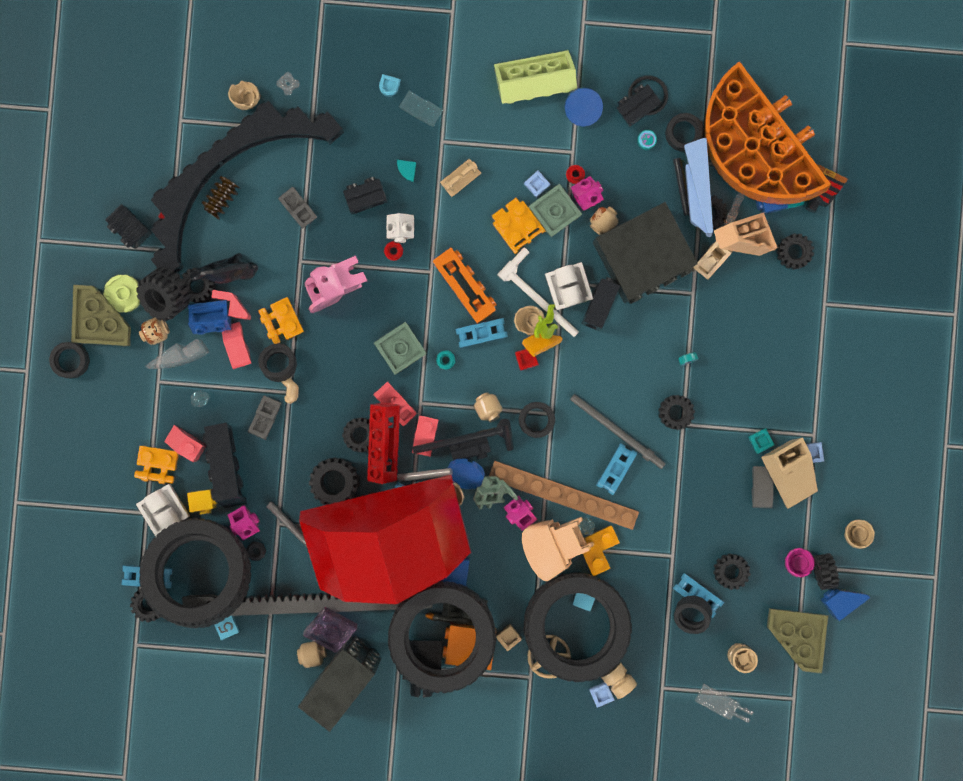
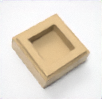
M511 624L496 635V638L507 651L522 640V637Z

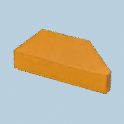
M533 334L524 339L522 344L535 357L561 343L562 337L552 335L550 339H544L541 337V334H539L540 338H536Z

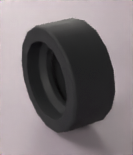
M680 113L674 116L668 123L665 131L668 144L673 149L681 152L685 151L684 145L688 143H680L673 136V129L677 123L686 121L694 126L695 137L689 143L702 139L703 135L701 121L690 113Z
M63 342L55 346L49 357L50 367L53 372L59 377L69 379L78 378L83 375L90 363L89 354L86 349L80 344ZM66 349H73L80 356L79 367L74 371H65L59 365L60 354Z
M279 343L271 344L260 353L259 367L264 376L270 381H286L295 373L297 359L288 346ZM283 353L287 355L289 364L283 371L274 373L267 368V361L274 354Z
M542 402L527 404L520 411L518 418L522 431L534 438L548 435L555 424L554 412L547 404ZM532 409H542L548 416L547 426L541 431H533L526 424V415Z
M698 596L681 598L674 612V621L678 628L689 634L704 632L709 627L712 617L711 606L706 600ZM685 608L697 609L704 615V620L699 622L690 621L683 616L682 610Z

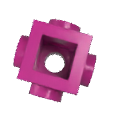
M591 176L570 187L576 202L583 211L604 200L601 194L603 191L601 184L598 181L595 182Z
M517 496L518 500H512L504 509L508 513L506 518L512 525L516 523L521 531H523L535 522L537 518L531 512L534 508L528 500L523 501Z
M245 505L228 514L233 534L235 536L239 535L242 540L260 531L257 524L259 523L257 515L254 512L251 513Z

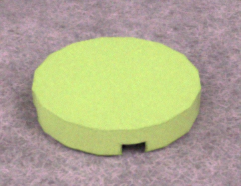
M128 275L114 276L104 287V297L118 312H131L140 305V300L137 298L138 293L136 292L139 282Z

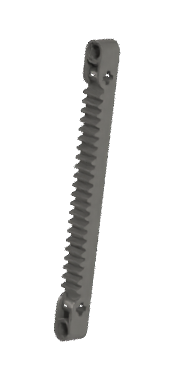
M305 593L301 597L295 594L293 598L288 594L285 596V599L283 594H280L277 598L275 594L270 598L268 595H264L262 599L260 595H257L254 599L250 595L247 598H243L244 601L240 607L236 608L235 612L230 616L396 610L400 603L344 602L334 596L330 597L328 593H325L324 597H322L321 593H318L316 598L313 593L308 598ZM214 594L183 596L182 605L201 606L213 601L218 596Z

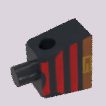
M817 164L831 185L828 191L810 199L805 209L816 213L819 205L823 207L828 206L846 183L847 178Z

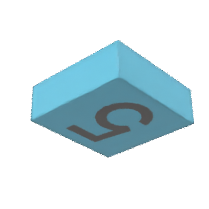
M229 616L224 621L215 624L221 640L240 632L233 616Z

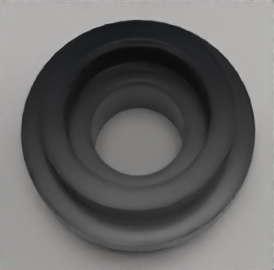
M261 542L249 544L247 547L249 558L253 561L263 559L266 554L265 546ZM254 548H259L260 553L255 554L253 552Z

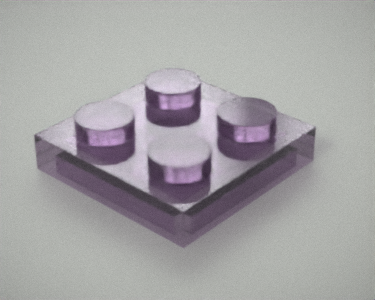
M324 607L304 630L303 636L336 653L357 630V623Z

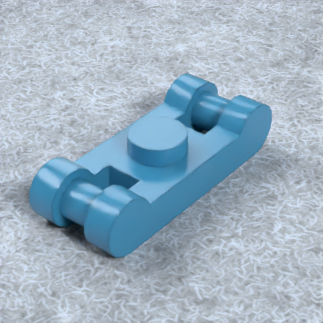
M504 318L455 329L456 334L460 338V342H458L459 347L463 348L508 337L507 331L504 330ZM496 326L497 333L492 334L490 327ZM472 332L473 339L468 340L466 333Z
M622 443L617 447L596 484L597 487H603L608 490V493L611 495L617 490L637 455L636 451L625 448L626 445ZM621 454L627 457L625 462L619 459ZM609 476L615 479L612 484L606 481Z
M123 565L124 578L121 585L140 586V566ZM165 567L163 581L165 588H171L170 575L173 568ZM132 572L136 573V579H132Z
M684 573L681 576L682 580L673 589L684 597L698 596L707 602L709 599L713 602L710 606L713 618L716 615L715 611L724 602ZM688 583L693 586L689 592L684 590Z

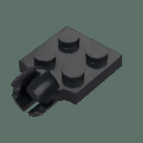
M409 640L411 649L419 661L428 667L442 670L441 640ZM410 683L411 696L419 698L421 688ZM427 689L423 690V698L432 696L433 692H429Z

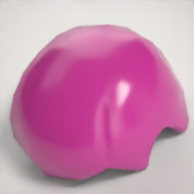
M796 548L787 554L785 567L792 576L805 577L811 574L815 567L814 558L809 551L803 548Z

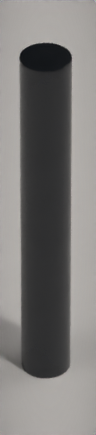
M681 158L673 159L683 214L687 216L689 215L686 183Z

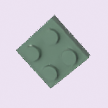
M560 184L528 207L551 238L582 216L580 210Z
M406 322L374 342L394 375L427 354Z

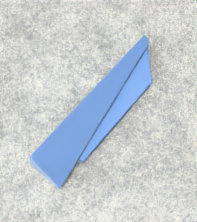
M702 138L684 145L688 160L685 172L690 223L705 232L707 237H711L713 234L707 139Z

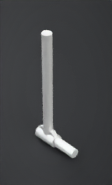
M523 248L497 275L504 282L512 280L547 312L549 304L516 274L517 266L529 254V251ZM553 309L554 319L575 337L579 331Z

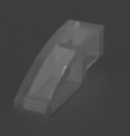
M201 339L194 340L186 347L177 343L145 366L147 369L174 368L193 362L210 351Z

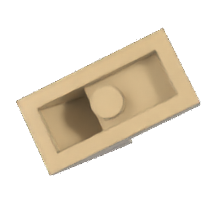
M715 241L693 268L706 279H709L731 255L732 251L721 249L717 241Z

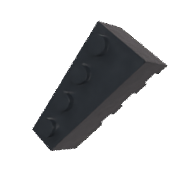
M227 422L204 427L205 433L202 436L208 450L205 452L207 463H210L208 476L210 482L213 483V489H211L212 499L224 508L247 504L246 497H242L241 489L244 488L243 480L237 474V471L240 469L237 456L233 455L236 452L232 427Z

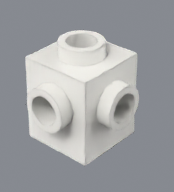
M402 213L387 215V238L395 239L396 243H405L406 239L414 238V215Z

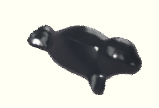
M237 253L230 258L215 261L191 271L190 278L192 281L206 279L220 284L230 283L238 279H252L259 268L256 263L245 262L242 259L241 253Z

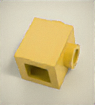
M211 489L187 493L190 512L200 511V514L212 513L211 509L217 508L216 504L218 503L212 499Z

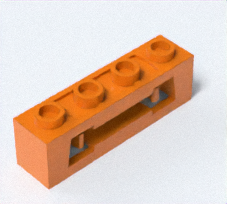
M449 248L435 258L433 264L475 322L479 324L496 312L495 306L497 304L491 296L487 298L484 294L485 287L480 281L476 282L472 277L474 272L469 265L464 266L461 262L463 257L457 249L453 251L452 248ZM453 262L457 264L459 272L475 295L477 297L480 296L485 303L482 305L478 298L472 302L478 310L477 312L469 304L470 299L453 275L449 276L443 267L446 266L452 274L456 271Z

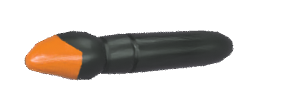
M436 612L425 614V617L432 621H444L462 625L472 623L471 619L461 616L446 617Z

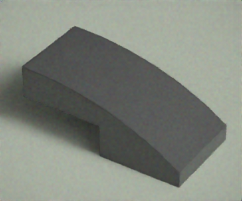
M291 187L278 198L302 229L317 218L294 187Z
M263 396L248 433L266 440L277 417L281 403Z
M753 466L752 508H772L773 480L766 467Z

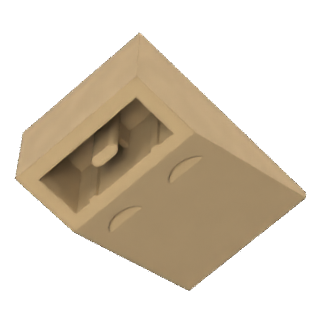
M803 437L790 440L761 457L787 509L818 491L812 456Z

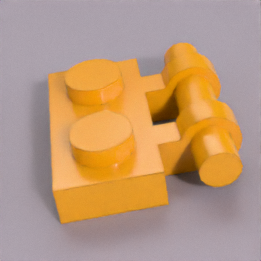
M288 297L271 304L273 312L270 314L267 313L265 308L258 310L261 316V323L265 324L268 331L267 335L274 344L281 343L279 338L281 334H284L286 340H289L304 332ZM275 318L281 327L276 330L271 321Z
M140 446L137 465L144 466V470H136L134 477L146 482L152 480L158 481L159 484H173L174 476H169L168 471H175L177 469L179 453L173 450ZM151 468H161V473H151Z

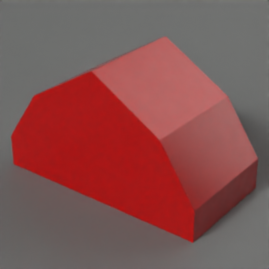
M452 474L300 511L299 522L319 588L344 602L398 604L448 577L471 553Z

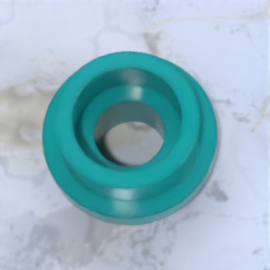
M447 350L441 351L436 358L437 365L444 370L452 368L455 364L454 354ZM445 356L449 357L450 359L449 363L444 364L442 362V359Z

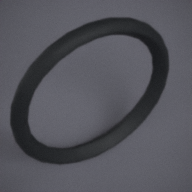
M639 77L631 84L628 91V98L632 96V91L635 85L640 81H656L663 88L664 100L658 109L651 111L647 115L657 114L667 104V87L657 77Z

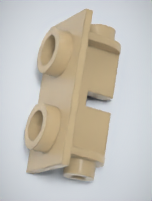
M468 159L440 183L449 195L453 197L477 178L481 172L478 170L477 165Z

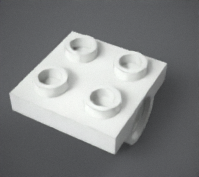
M582 262L564 266L545 274L556 311L593 299Z
M171 484L151 493L136 504L155 536L164 528L167 529L169 525L175 522L179 523L181 520L190 517Z

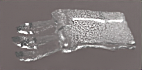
M704 683L695 699L697 703L731 720L732 716H735L749 723L750 719L735 712L736 708L750 715L754 713L748 708L739 705L738 701Z

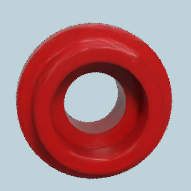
M572 165L566 171V178L571 184H577L585 178V171L579 165ZM577 171L579 176L573 177L572 172Z
M395 241L389 242L384 248V254L389 260H398L403 255V247ZM392 248L397 249V253L394 255L390 253Z

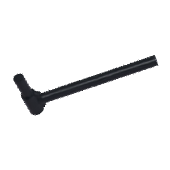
M506 418L500 420L495 428L413 446V453L417 454L495 435L503 437L507 451H512L514 446L510 420Z

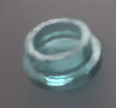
M199 390L191 396V404L194 407H202L208 403L210 396L204 390Z
M582 517L583 521L580 522L579 526L584 535L594 534L593 529H595V525L591 518Z

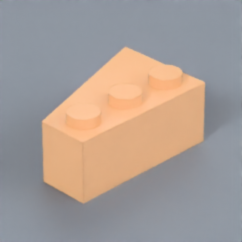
M764 213L732 222L714 230L716 241L720 248L724 250L760 256L778 248Z

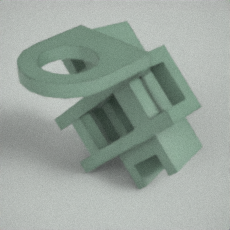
M485 476L481 487H477L473 499L479 509H482L483 505L490 509L493 503L505 502L502 498L505 493H508L515 501L518 500V497L503 479L501 480L497 476Z

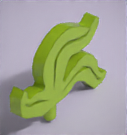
M554 304L548 306L545 318L538 316L539 322L534 329L536 338H540L539 334H541L542 338L550 339L554 330L558 328L556 324H550L554 319Z

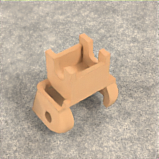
M582 517L562 525L559 522H554L553 519L529 525L523 531L522 544L526 558L533 571L543 581H549L565 569H568L572 564V558L590 551L591 547L594 546L593 541L586 544L578 526L583 521Z

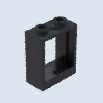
M606 277V279L602 278L598 282L593 299L581 323L582 325L596 331H600L603 328L620 288V285L616 284V280Z

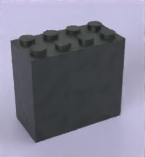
M666 202L596 237L593 241V245L610 277L617 281L616 284L620 285L618 293L624 303L629 301L632 304L643 298V293L646 292L649 295L660 289L659 285L663 284L665 287L677 280L676 276L680 275L682 278L695 271L693 267L698 264Z
M351 635L310 687L298 706L299 709L329 732L375 675L381 661L380 654L373 648L368 649L364 645L365 642L358 636L354 638Z

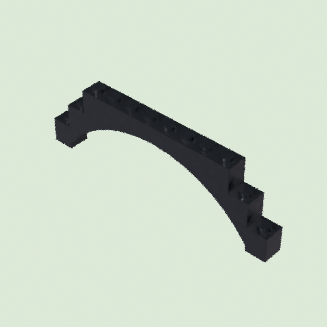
M269 101L258 105L256 111L252 115L245 116L238 127L231 128L227 132L226 137L215 141L212 145L213 148L208 152L201 153L195 163L187 165L182 170V174L171 178L164 189L161 188L153 194L154 197L151 201L165 218L158 219L153 224L154 227L151 231L165 248L158 249L153 254L154 257L151 261L157 268L171 269L175 274L184 268L181 263V247L188 215L202 188L224 164L250 148L280 139L310 138L327 141L331 145L344 134L341 126L328 111L325 114H319L315 118V122L312 123L299 106L289 109L283 118Z

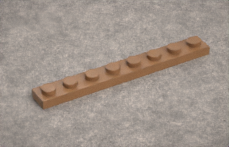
M494 461L489 475L497 476L501 480L503 479L510 487L632 530L639 511Z

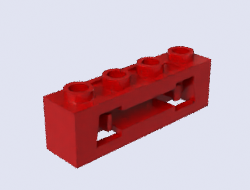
M384 402L370 405L367 481L380 484L397 481L400 405ZM392 416H394V423L388 421V419ZM388 458L392 459L391 471H387V465H391L390 461L387 462Z

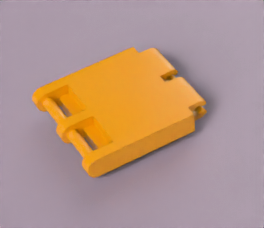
M517 198L505 205L508 210L507 213L501 208L491 216L495 221L492 223L514 254L526 243L530 244L531 240L538 234L546 232L525 202H519ZM537 228L539 229V230H537L535 233H533L531 236H528L530 233H532V232H533L534 230H536ZM523 238L525 239L523 242H521V243H520L519 245H517L516 247L514 246V245L517 244L519 241H521Z

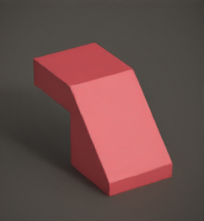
M217 290L212 291V298L230 301L228 316L251 320V315L235 294Z
M240 322L231 324V330L223 331L222 336L233 369L251 364L249 348L244 341Z
M388 382L373 394L381 403L400 405L399 423L402 426L406 425L417 414Z

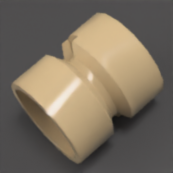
M736 643L728 650V660L739 672L750 673L757 667V655L746 644Z
M621 662L614 669H611L608 674L601 677L607 686H612L611 691L617 699L629 694L637 685L634 678L630 674H626L627 669Z

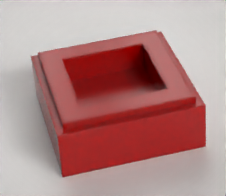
M527 349L515 352L520 371L539 365L536 356L533 357Z

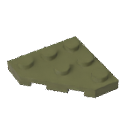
M73 285L71 342L130 346L131 326L95 286Z
M769 608L767 628L798 667L805 672L822 673L828 615Z

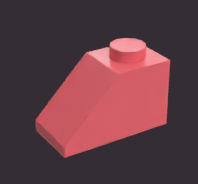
M419 416L413 446L434 442L439 419ZM432 450L417 454L431 457Z
M176 425L173 426L164 441L175 452L192 462L198 461L207 447V444L205 445L204 442Z

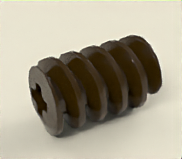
M223 176L219 177L222 184L215 183L218 189L210 190L213 196L206 195L209 202H201L204 210L218 220L221 218L217 213H225L222 206L229 208L226 201H233L234 199L231 194L238 195L235 188H240Z

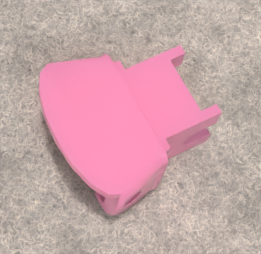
M356 256L333 264L330 267H317L310 273L311 277L305 281V287L313 303L309 307L311 313L318 312L337 303L343 295L361 288V283L367 281L363 272L355 275L349 273V271L354 269L353 265L358 263ZM317 287L320 293L316 294L314 288Z

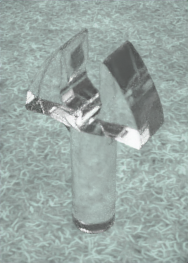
M742 194L736 195L732 207L726 215L727 219L724 221V225L735 221L739 213V207L744 199Z

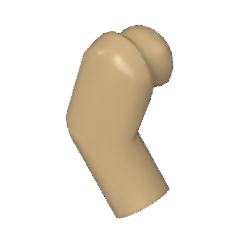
M289 378L286 381H282V383L287 387L284 399L287 403L292 404L298 398L299 387Z

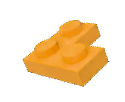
M612 525L584 537L586 544L592 541L594 543L590 551L582 553L593 576L611 569L603 551L620 543Z

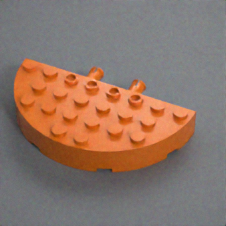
M739 61L722 77L716 89H714L706 113L705 138L707 139V151L717 172L739 193L751 199L769 204L800 203L828 191L831 183L802 146V143L815 136L814 131H810L811 127L806 126V128L794 135L779 115L783 110L792 106L790 99L787 101L788 96L784 95L781 99L771 104Z

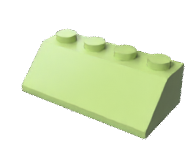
M569 50L494 64L502 104H510L520 100H531L535 97L551 96L562 92L568 93L577 89L576 69Z

